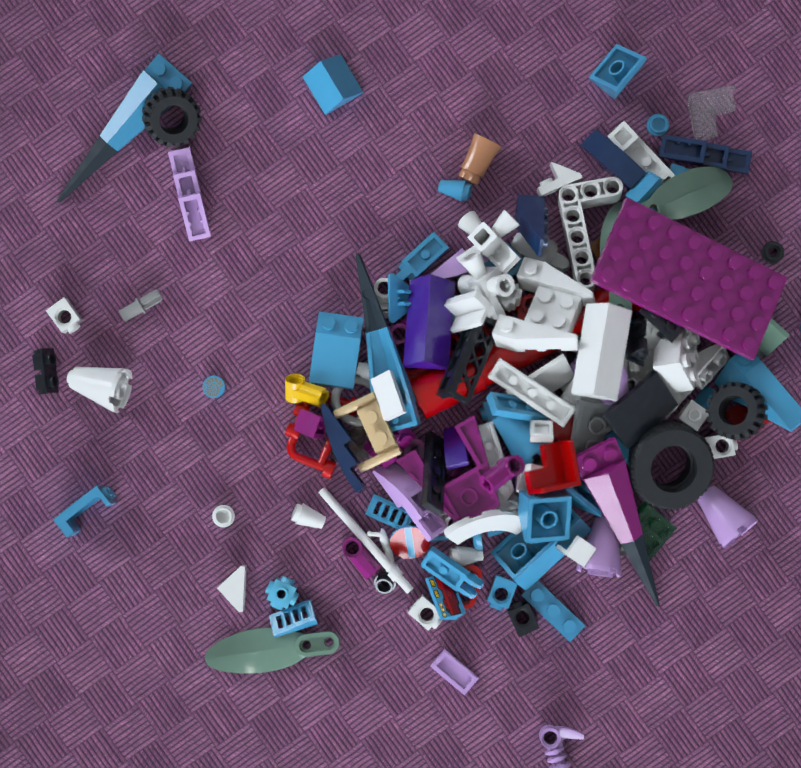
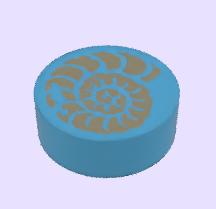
M210 376L205 379L203 391L208 397L219 398L224 394L226 385L222 378Z

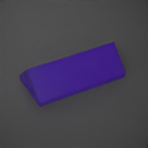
M429 274L410 280L409 290H411V294H409L408 302H411V305L408 306L403 367L446 370L450 359V328L452 326L453 313L444 305L448 298L454 297L455 282Z

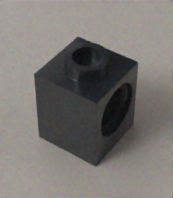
M519 600L509 605L511 609L507 610V613L518 637L539 629L528 602L523 603L522 600ZM521 611H525L528 614V619L524 623L516 621V615Z

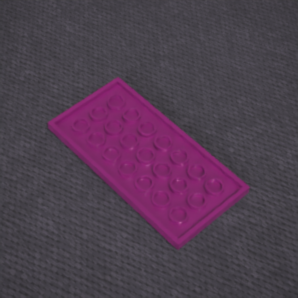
M627 197L624 199L590 282L749 360H754L788 277Z

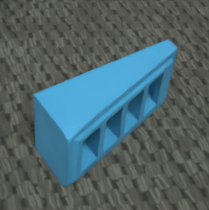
M376 494L373 495L365 515L396 529L410 525L412 521L403 506L398 509L394 502ZM377 502H382L378 513L374 514L373 511ZM389 505L390 508L386 517H381L385 506ZM395 508L398 512L393 522L390 521V517ZM404 512L406 513V517L403 521V524L399 525V519L402 513Z
M311 600L300 602L269 615L274 637L318 625ZM306 611L308 617L304 619L302 612ZM294 614H298L300 621H295ZM289 616L291 624L287 626L285 617ZM277 619H281L283 628L279 629Z

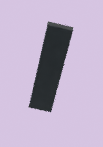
M430 431L425 434L421 506L438 516L443 513L446 469L444 439Z

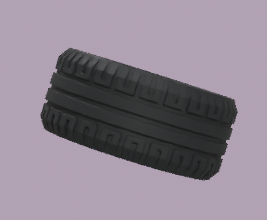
M674 420L660 421L629 448L628 464L626 466L631 487L644 501L656 508L666 510L685 508L699 500L700 496H703V493L707 491V487L710 486L711 478L714 475L713 467H715L713 452H711L712 450L706 440L691 427ZM670 446H680L686 453V466L682 474L669 483L661 484L655 482L651 476V465L655 456L661 450Z

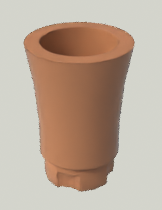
M474 133L458 176L472 184L478 185L480 179L484 177L489 165L502 147Z

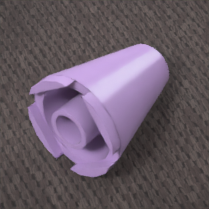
M715 485L711 488L710 486L707 487V491L698 500L723 549L735 542V539L745 534L758 521L753 514Z
M602 514L600 517L595 518L586 540L597 549L585 567L577 563L576 570L582 572L583 568L588 570L587 574L609 578H612L613 573H616L617 578H619L622 573L619 540Z

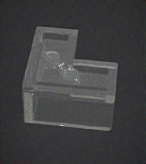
M735 85L695 92L687 97L694 138L696 140L718 137L715 115L736 111L733 92L736 90Z

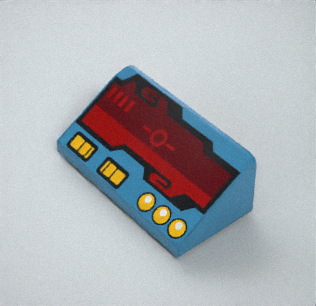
M435 576L425 579L440 620H455L466 613L458 591L456 592Z

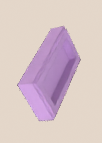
M445 648L430 665L431 668L463 695H466L479 679L476 674Z

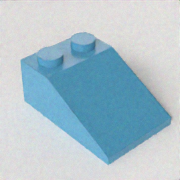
M319 311L309 383L354 389L364 318Z

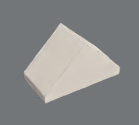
M247 565L240 566L217 588L238 612L245 610Z

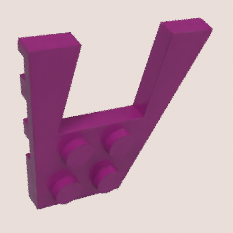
M475 415L454 426L477 465L445 484L443 511L454 522L468 516L470 519L480 516L483 511L494 510L501 505L497 490L489 494L480 484L479 477L490 469V465ZM415 449L397 459L396 462L422 487L424 462Z

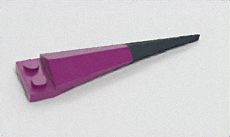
M611 437L576 453L579 475L612 528L652 600L659 607L660 603L626 462L623 459L617 440Z

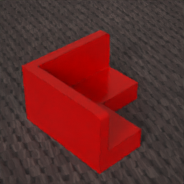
M573 440L539 445L543 468L524 471L528 494L546 493L581 485Z

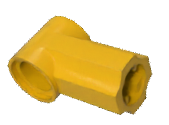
M290 374L285 377V399L290 403L305 402L321 408V405L326 403L329 398V391L326 388L306 382L305 377L301 374Z

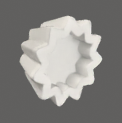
M515 284L514 291L510 296L496 295L504 311L510 312L520 306L522 289H519V284Z

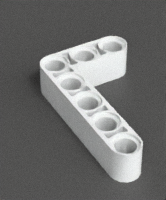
M616 177L568 184L559 190L558 207L573 279L592 292L596 284L583 285L580 282L583 278L590 280L595 269L582 209L618 202L622 195L623 183ZM613 187L618 192L610 193L607 189ZM592 191L595 193V196L588 197L585 193ZM565 195H570L574 199L571 201H566L563 199V197ZM575 216L578 218V220L575 222H571L567 219V217ZM578 236L583 241L575 243L571 238ZM583 257L587 262L579 264L576 259Z

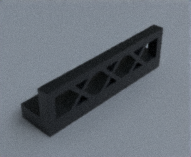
M486 317L484 321L486 325L492 328L489 337H484L483 325L462 331L437 390V396L442 399L452 397L464 405H469L494 344L492 332L496 322ZM480 342L483 353L480 357H476L474 347L476 343ZM472 362L475 373L473 376L468 377L466 366ZM462 382L465 383L467 389L465 397L456 392L459 383Z

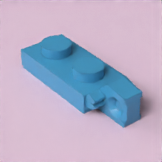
M433 232L401 261V264L398 266L401 271L396 276L404 282L408 278L410 280L418 278L445 254L449 247Z

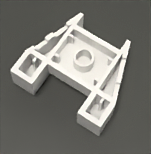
M524 257L516 275L520 289L533 292L535 296L525 320L502 314L499 315L492 332L495 345L515 352H525V350L537 349V351H546V349L578 351L577 335L572 334L583 306L595 303L594 293L548 263Z

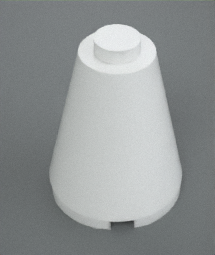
M75 367L69 371L67 383L76 392L112 412L119 413L118 409H123L128 402L132 385H128L129 378H133L132 372L125 368Z

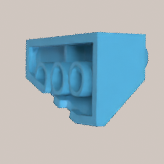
M736 354L729 359L714 382L718 387L722 384L727 385L728 382H740L750 385L760 391V395L764 396L766 400L764 403L768 405V410H765V414L768 415L767 419L790 432L801 425V407L757 356L754 360H749ZM735 398L732 400L748 408L744 399Z

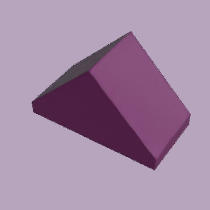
M300 409L293 430L311 438L323 439L326 433L323 415Z

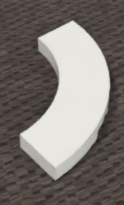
M500 509L483 511L482 515L471 519L469 516L444 529L443 532L447 538L458 545L464 540L480 533L501 530L518 535L522 532L517 510L501 512Z

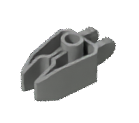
M516 233L510 245L523 259L527 257L546 262L563 273L570 270V261L559 254L556 242L548 239L547 248H543L542 256L538 257L521 233Z

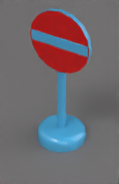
M406 525L399 527L393 532L390 537V547L392 552L398 557L415 559L427 552L430 542L450 539L445 535H440L428 542L417 526ZM482 533L470 537L473 538L474 548L476 550H483Z

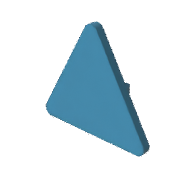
M393 273L388 274V320L390 323H394L407 314L408 306L411 305V302H408L409 294H411L410 286Z

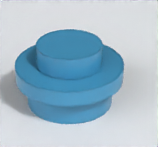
M654 114L647 121V130L653 136H662L669 129V121L662 114Z

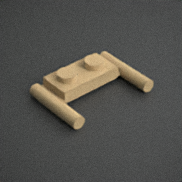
M375 392L333 411L334 416L338 419L357 410V414L373 449L377 453V456L358 464V469L361 473L402 454L389 423L383 419Z

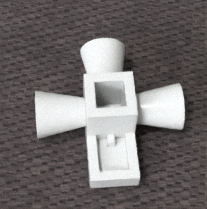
M505 209L492 228L484 221L481 222L475 211L466 213L460 219L458 227L469 234L467 238L474 246L457 256L456 259L460 262L468 253L480 250L482 258L485 255L496 267H499L503 274H506L521 258L503 241L502 237L520 226V224Z
M480 250L468 253L460 262L470 274H463L459 278L458 290L461 294L478 290L492 303L487 317L492 320H498L500 314H506L496 295L510 296L515 288L514 279L509 274H502L499 267H485Z

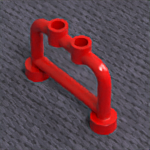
M329 392V398L327 399L328 402H331V394H332V393H330V392ZM340 397L341 407L357 400V398L352 397L350 401ZM305 402L297 403L293 414L298 418L300 409L310 411L311 404ZM357 410L349 413V415L355 417ZM296 418L294 424H288L285 435L289 437L286 446L287 453L293 460L320 470L323 477L331 479L336 462L329 460L332 447L328 436L318 460L297 452L295 445L301 433L293 430L297 421Z

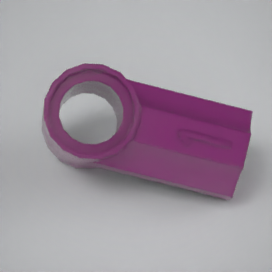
M518 455L500 458L496 465L479 477L481 486L489 494L494 493L514 476L522 474L525 468L524 460Z
M349 536L343 541L342 550L344 555L351 560L365 579L371 577L381 568L379 563L356 536ZM350 541H354L359 545V549L354 553L346 549V545Z

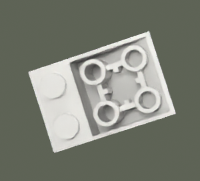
M686 328L673 343L665 337L659 341L654 349L653 368L671 394L694 390L695 380L698 379L696 362L699 361L697 345L700 344V337Z

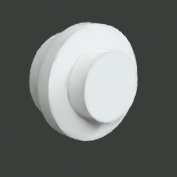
M220 505L214 509L212 519L217 526L228 527L234 522L235 513L230 506Z

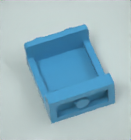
M95 486L53 520L66 537L75 536L81 531V528L74 519L99 499L106 506L116 504L117 501L114 499L116 494L109 486Z

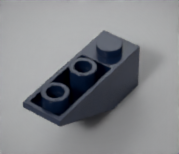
M518 194L515 220L520 226L517 229L536 255L541 257L543 248H547L548 206H544L545 197Z

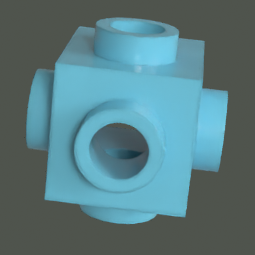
M282 576V579L277 577L275 582L270 581L265 593L269 594L267 600L271 601L269 605L278 610H282L283 607L287 609L290 604L294 606L299 596V593L296 592L298 586L294 585L295 581L285 576ZM279 590L285 591L286 596L284 598L278 597L277 592Z

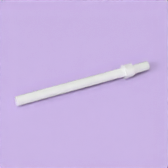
M325 487L322 488L318 493L386 569L390 579L393 582L396 581L407 594L411 592L414 588L402 575V570L391 563Z

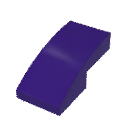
M454 426L444 429V454L447 470L467 466L470 460V453Z

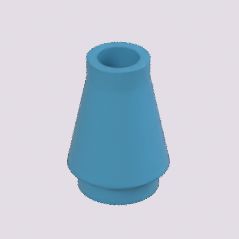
M441 179L438 192L460 202L464 200L469 201L472 184L468 183L467 180Z

